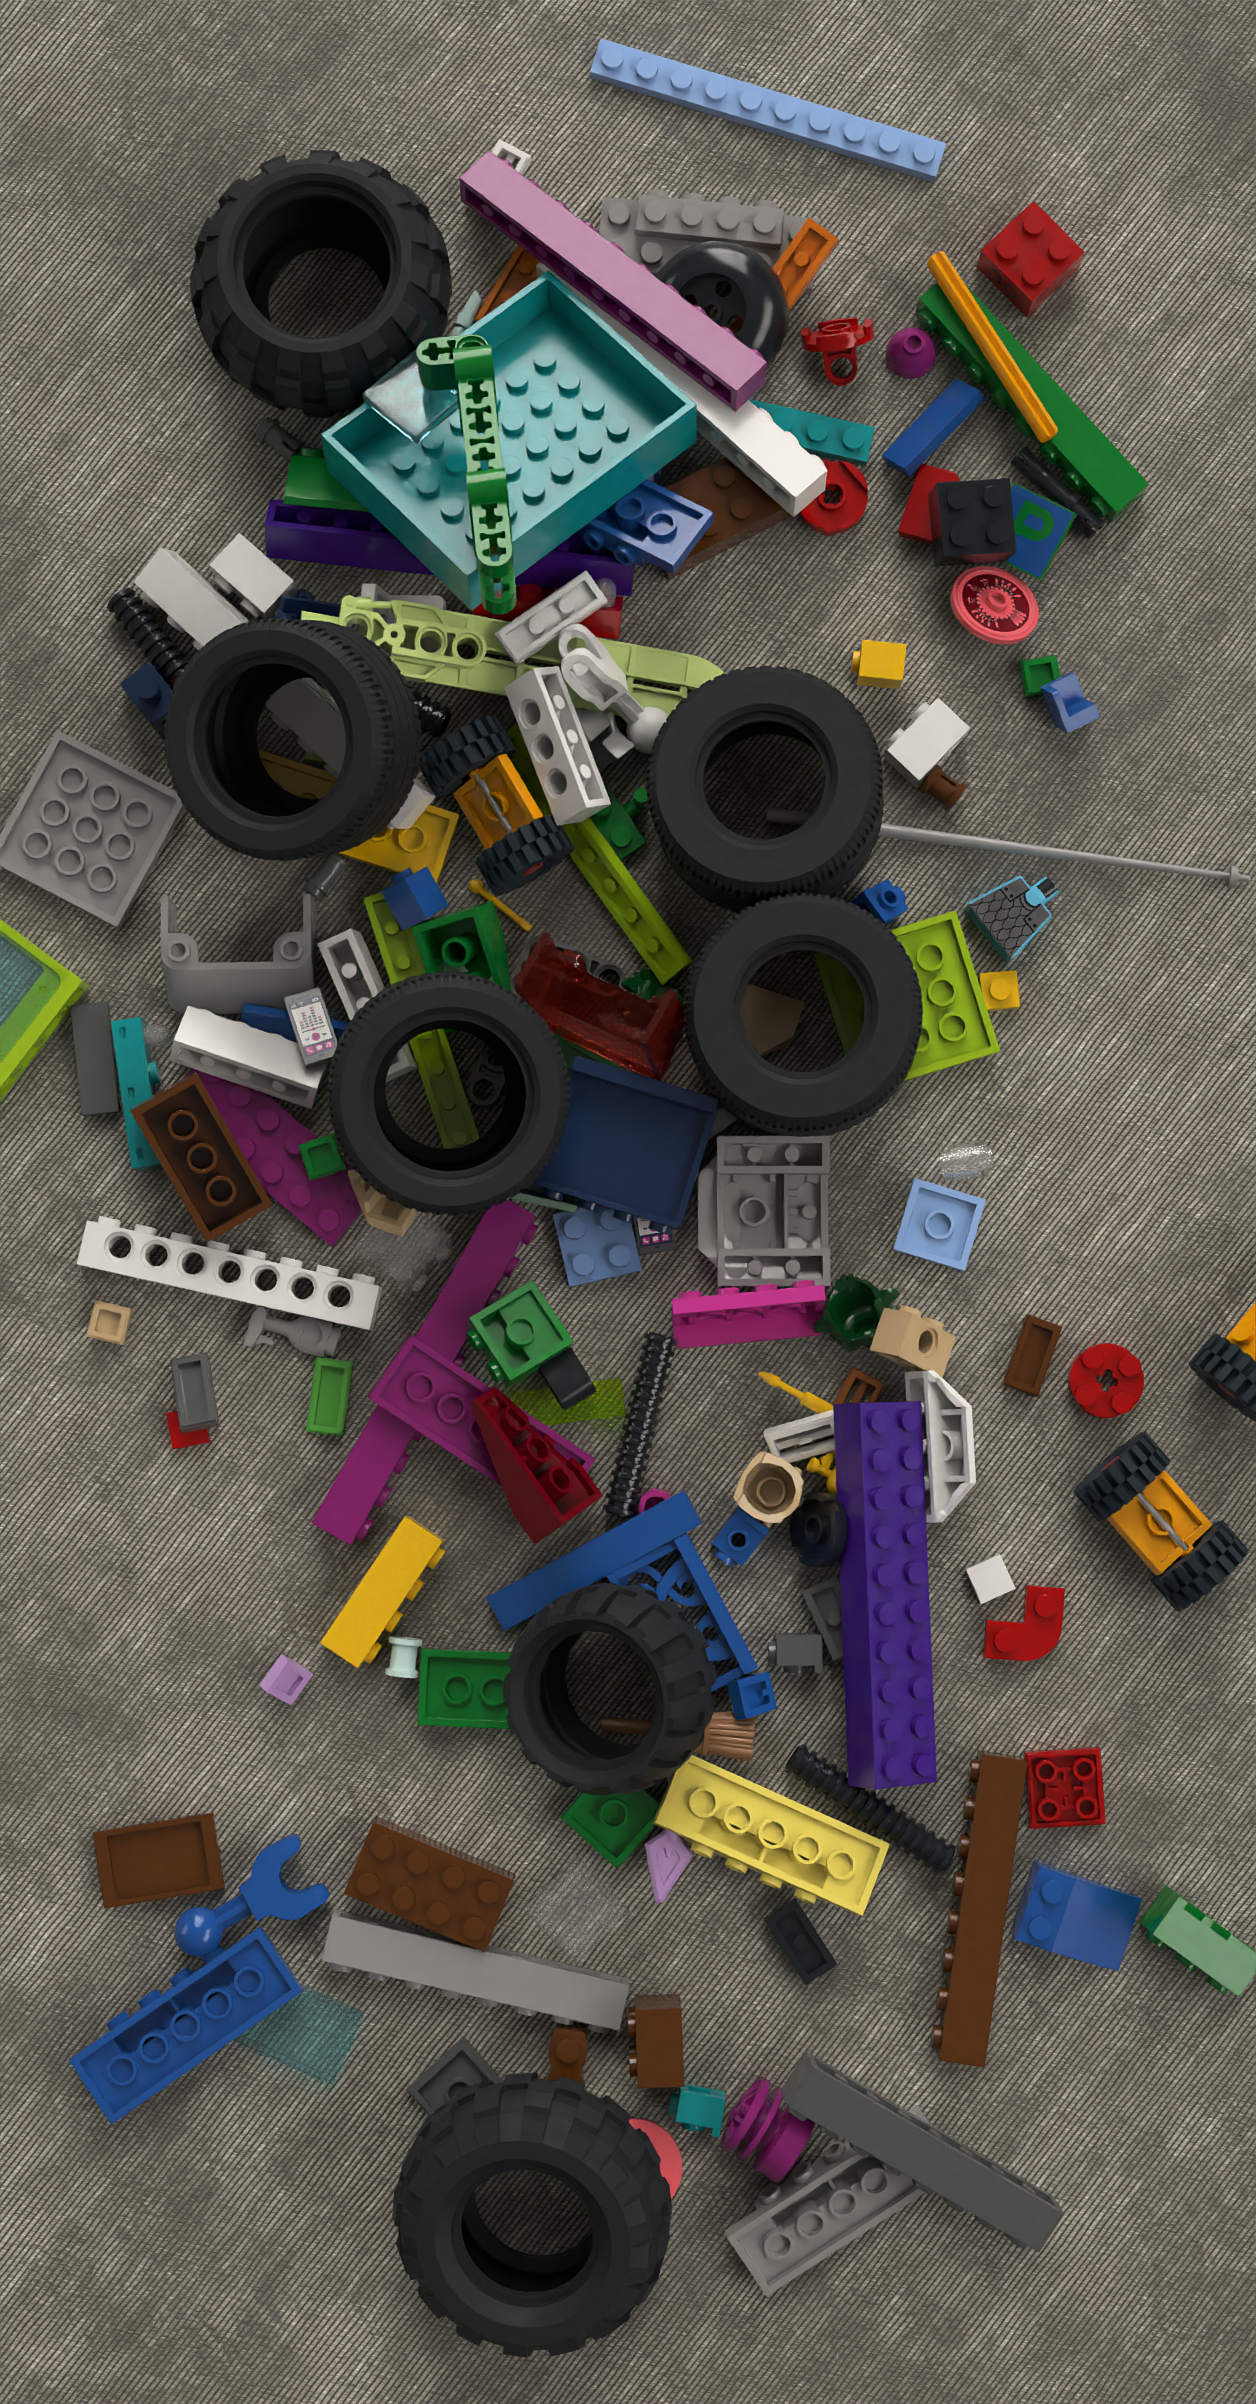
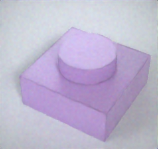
M281 1654L260 1683V1686L267 1693L292 1705L313 1674L306 1667Z

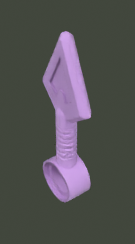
M672 1775L667 1777L668 1782L670 1781ZM666 1829L644 1844L654 1898L657 1903H662L694 1855L683 1837Z

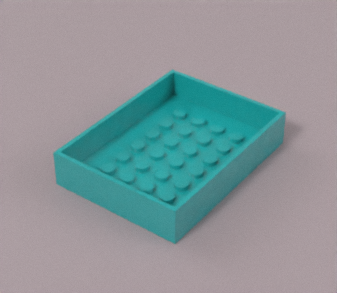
M549 270L460 334L479 335L487 341L488 345H491L502 465L506 471L515 578L697 442V404ZM417 365L321 434L327 471L472 611L482 603L477 557H475L466 480V472L468 471L464 435L461 433L457 389L435 391L425 388L420 382ZM488 460L480 461L481 470H489ZM491 555V561H499L498 555ZM501 582L494 583V592L496 593L502 588Z

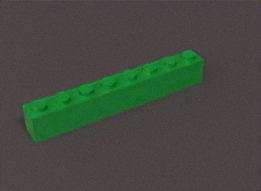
M934 284L918 300L916 312L918 313L917 318L921 325L928 331L933 330L942 339L941 344L945 351L953 358L958 357L965 364L969 377L976 384L980 385L982 383L991 393V400L1001 411L1007 410L1015 419V425L1020 433L1026 438L1031 436L1040 446L1039 451L1043 458L1052 465L1056 464L1065 473L1064 479L1067 484L1075 491L1080 490L1088 498L1091 510L1098 517H1105L1112 523L1143 496L1149 483L968 288L1058 428L1057 434L1052 439L1044 443L1040 442L939 284Z

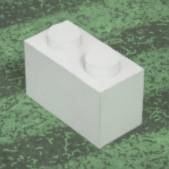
M240 533L235 536L210 564L215 575L212 581L227 595L233 591L241 598L240 606L254 619H257L259 615L263 619L273 618L275 611L278 610L281 596L293 597L297 592L294 580Z
M939 698L931 705L924 702L911 716L914 723L905 732L899 728L885 743L889 749L884 759L915 788L924 781L937 764L939 765L953 751L970 730V727Z

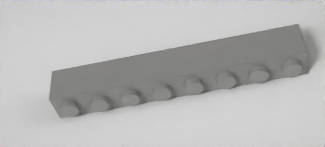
M336 1909L331 1917L321 1961L329 1962V1968L336 1971L349 1973L352 1968L367 1971L366 1977L374 1980L388 1981L389 1977L403 1980V1985L412 1989L425 1990L427 1985L439 1988L440 1994L446 1997L461 1999L463 1994L478 1997L477 2003L484 2006L499 2007L500 2003L515 2006L514 2011L519 2014L536 2016L537 2012L552 2015L551 2020L554 2022L573 2025L574 2020L588 2023V2029L604 2034H609L611 2029L619 2031L629 1990V1978L489 1945L486 1951L483 1952L442 1934Z

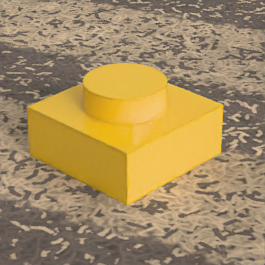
M1017 970L980 973L978 975L979 985L988 1011L1020 1008Z

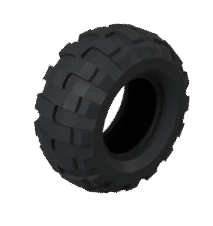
M535 2072L508 2074L503 2082L494 2084L492 2080L489 2082L486 2080L458 2092L455 2099L447 2107L442 2106L434 2111L420 2128L402 2164L400 2177L394 2191L392 2218L395 2226L398 2227L396 2246L406 2274H409L410 2280L417 2279L419 2283L417 2290L419 2297L438 2319L445 2315L457 2325L456 2333L460 2337L477 2346H480L482 2340L504 2347L503 2355L524 2358L530 2357L533 2350H549L551 2357L579 2350L585 2346L586 2339L590 2337L595 2341L599 2338L603 2339L627 2322L633 2308L647 2300L659 2278L670 2238L669 2229L672 2214L670 2186L660 2172L661 2158L647 2134L642 2132L640 2128L635 2130L629 2123L630 2114L607 2095L600 2099L584 2090L585 2083L564 2076H560L558 2081L538 2079V2073ZM511 2170H532L551 2175L566 2184L581 2199L588 2211L592 2231L575 2247L553 2255H533L515 2250L501 2242L486 2227L476 2205L475 2189L487 2179Z

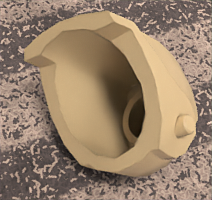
M760 1451L743 1471L737 1483L733 1500L743 1511L754 1518L762 1520L763 1525L770 1528L773 1523H782L786 1517L790 1516L799 1507L804 1481L800 1476L803 1471L798 1467H793L786 1460L774 1454Z

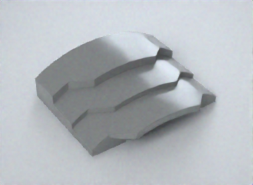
M717 1136V1156L698 1174V1250L717 1267V1286H758L763 1284L792 1286V1283L804 1280L815 1281V1286H831L830 1248H828L830 1136Z

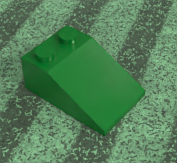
M493 900L430 918L411 927L426 973L459 972L471 974L493 981L511 991L505 939ZM444 1029L445 1033L456 1031V1029Z

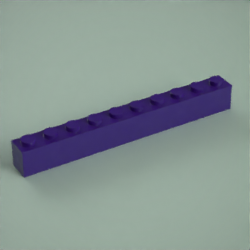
M270 499L264 525L266 557L434 575L370 512L284 504L282 500ZM574 533L515 578V584H536L540 587L559 589L587 570L603 594L631 596L635 563L631 566H625L616 560L613 552L603 547L600 550H593L583 542L582 536Z

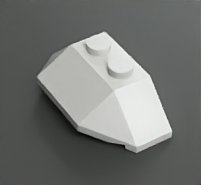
M934 1370L905 1372L906 1401H921L926 1523L943 1522L976 1484L972 1406Z

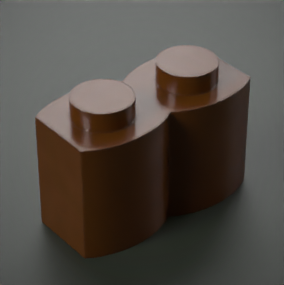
M573 2022V2025L556 2023L551 2035L549 2047L551 2065L548 2069L546 2080L558 2081L560 2076H564L584 2083L583 2065L588 2049V2031L585 2023Z

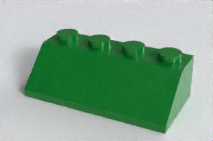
M302 447L301 453L291 455L284 493V504L369 512L327 471L323 449Z

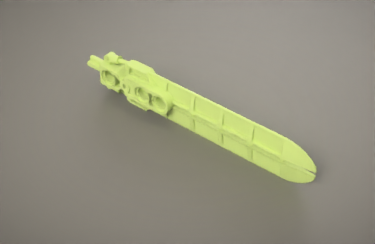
M347 595L342 599L339 617L302 611L301 620L331 622L345 627L351 624L361 625L366 632L365 637L390 653L391 661L395 662L401 671L400 674H403L408 681L428 682L507 696L504 689L505 686L533 668H543L527 665L525 661L516 666L514 662L485 657L486 653L509 657L495 637V632L510 623L509 621L437 609L436 606L403 600L372 601L371 597H353L351 595ZM391 609L395 623L387 625L379 613L372 612L371 610ZM425 637L435 639L439 645V650L434 653L424 651L420 645V640ZM558 638L526 660L561 666L563 657L559 652ZM572 638L567 644L572 650L586 648V643L581 638ZM597 638L605 646L617 666L625 673L628 692L642 707L653 706L660 708L668 716L673 709L676 710V706L683 698H687L688 689L700 688L701 684L708 680L712 681L714 677L725 673L712 662L698 656ZM460 644L471 645L475 650L476 657L472 659L462 658L457 652V646ZM564 680L575 709L584 708L601 711L592 702L581 698ZM639 680L678 687L679 692L633 684V681ZM611 706L602 711L606 714L613 711L614 716H620Z

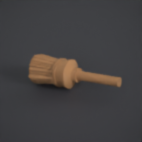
M734 1711L713 1712L712 1719L704 1731L702 1742L693 1754H702V1756L707 1757V1753L751 1762L755 1716L735 1720ZM603 1716L602 1732L648 1735L654 1720Z

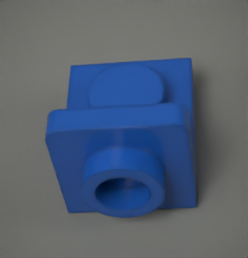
M769 1671L742 1675L737 1680L727 1682L735 1720L747 1719L777 1709Z

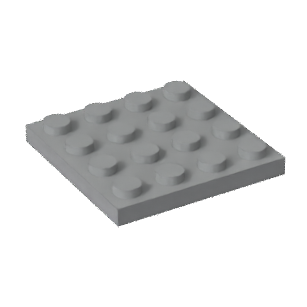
M57 730L0 834V867L120 929L186 806L182 804L181 798L177 795L178 792Z

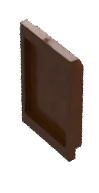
M214 1812L93 1832L94 1853L97 1858L101 1885L100 1891L102 1892L104 1909L225 1888Z

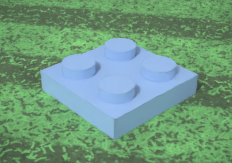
M914 1178L892 1250L964 1272L986 1199Z

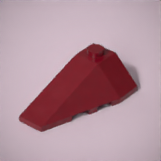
M496 1386L470 1402L512 1513L534 1545L603 1497L582 1465L573 1457L567 1460L553 1447L556 1441L548 1434L542 1437L529 1425L528 1416Z

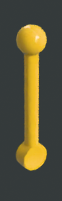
M473 879L470 881L469 890L471 892L479 893L488 901L493 900L494 906L517 923L525 932L528 933L531 930L532 926L525 919L518 916L483 888L481 880Z

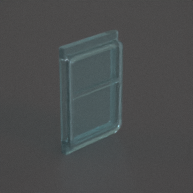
M301 1984L303 1991L233 2039V2041L306 2075L320 2081L324 2080L333 2085L343 2060L351 2049L352 2040L365 2013Z

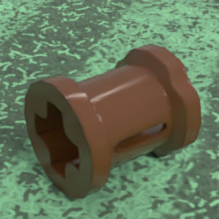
M937 764L919 791L923 794L927 792L944 805V810L949 812L968 785L964 782L959 784L942 772V767Z

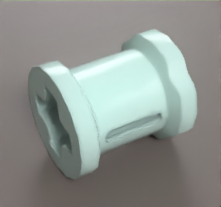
M389 1636L388 1642L392 1644L390 1665L385 1668V1674L403 1678H418L419 1672L415 1670L418 1647L422 1646L423 1640L412 1637Z

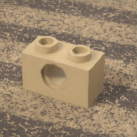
M901 1305L899 1310L884 1308L870 1351L911 1372L934 1370L943 1378L956 1337L943 1330V1323L927 1317L921 1318L922 1312L905 1305Z

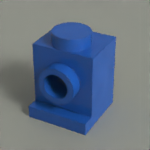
M888 879L870 889L864 890L851 901V903L859 906L860 910H863L862 906L866 904L874 917L878 918L886 926L893 923L909 909L905 904L906 897L903 890L898 886H893Z
M737 1507L711 1542L717 1547L713 1554L730 1567L735 1562L743 1566L764 1536H766L769 1529ZM738 1532L744 1534L746 1539L741 1547H735L731 1543L732 1535Z

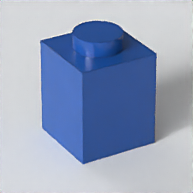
M427 866L416 873H413L410 867L391 877L394 885L381 892L403 931L449 906Z

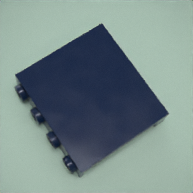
M575 1055L571 1066L572 1075L569 1082L570 1089L568 1090L570 1093V1105L568 1106V1120L565 1122L566 1128L563 1137H560L561 1142L556 1152L552 1154L553 1158L547 1166L543 1167L544 1170L540 1174L539 1180L536 1179L534 1184L537 1187L543 1188L541 1195L563 1201L565 1195L578 1199L577 1206L598 1213L601 1206L614 1210L613 1218L634 1224L635 1219L639 1218L649 1221L648 1228L660 1233L670 1235L671 1229L680 1231L720 1106L719 1099Z

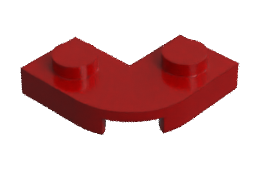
M1025 1585L1023 1622L985 1619L983 1657L1032 1661L1048 1654L1057 1644L1062 1632L1065 1588Z

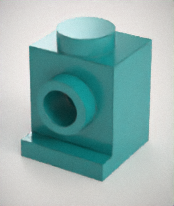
M684 2083V2087H679L678 2094L671 2092L667 2116L675 2117V2121L681 2122V2127L687 2130L701 2132L704 2130V2127H708L711 2129V2136L719 2138L726 2101L725 2091Z

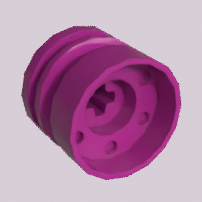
M761 2076L751 2085L747 2092L741 2095L733 2107L726 2122V2129L720 2141V2148L729 2153L739 2144L736 2158L740 2161L745 2160L755 2149L758 2150L754 2162V2170L777 2183L788 2173L799 2157L816 2122L809 2118L806 2121L796 2118L787 2110L786 2106L781 2110L779 2108L783 2097L781 2088H774L767 2096L771 2084L769 2080Z

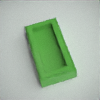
M316 1357L306 1425L307 1432L344 1436L354 1362Z

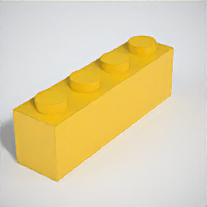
M406 1515L320 1643L356 1668L360 1667L363 1661L370 1665L382 1647L377 1641L384 1630L391 1633L402 1618L403 1614L398 1609L407 1598L413 1601L424 1585V1582L419 1578L428 1566L434 1570L446 1551L440 1547L445 1540Z

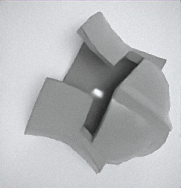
M584 708L575 710L598 771L613 761L619 760L637 746L619 731L613 711L606 714L599 710H587Z

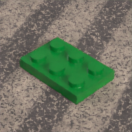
M421 1648L417 1725L509 1729L506 1719L509 1715L507 1700H503V1682L505 1676L511 1670V1667L508 1666L511 1652Z

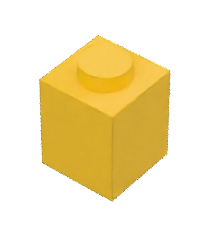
M862 640L860 651L853 650L850 672L857 673L856 685L900 690L903 682L907 644Z

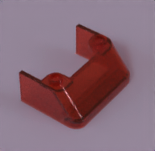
M543 932L514 981L521 998L543 1018L553 1034L636 1073L661 1081L669 1068L684 1019L682 1004L676 992L669 989L666 994H662L660 997L652 996L649 1001L589 974L586 967L582 964L584 959L579 954L569 949H564L563 952L557 950L551 935Z

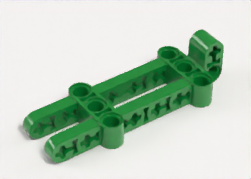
M473 334L427 339L419 344L416 351L421 384L425 388L435 391L457 389L461 433L464 435L468 471L466 472L474 553L478 563L482 604L492 614H505L515 607L517 595L513 567V543L506 471L502 465L491 345H488L483 337ZM488 460L489 470H481L480 461ZM491 555H498L499 561H491ZM501 582L503 597L495 598L494 583Z

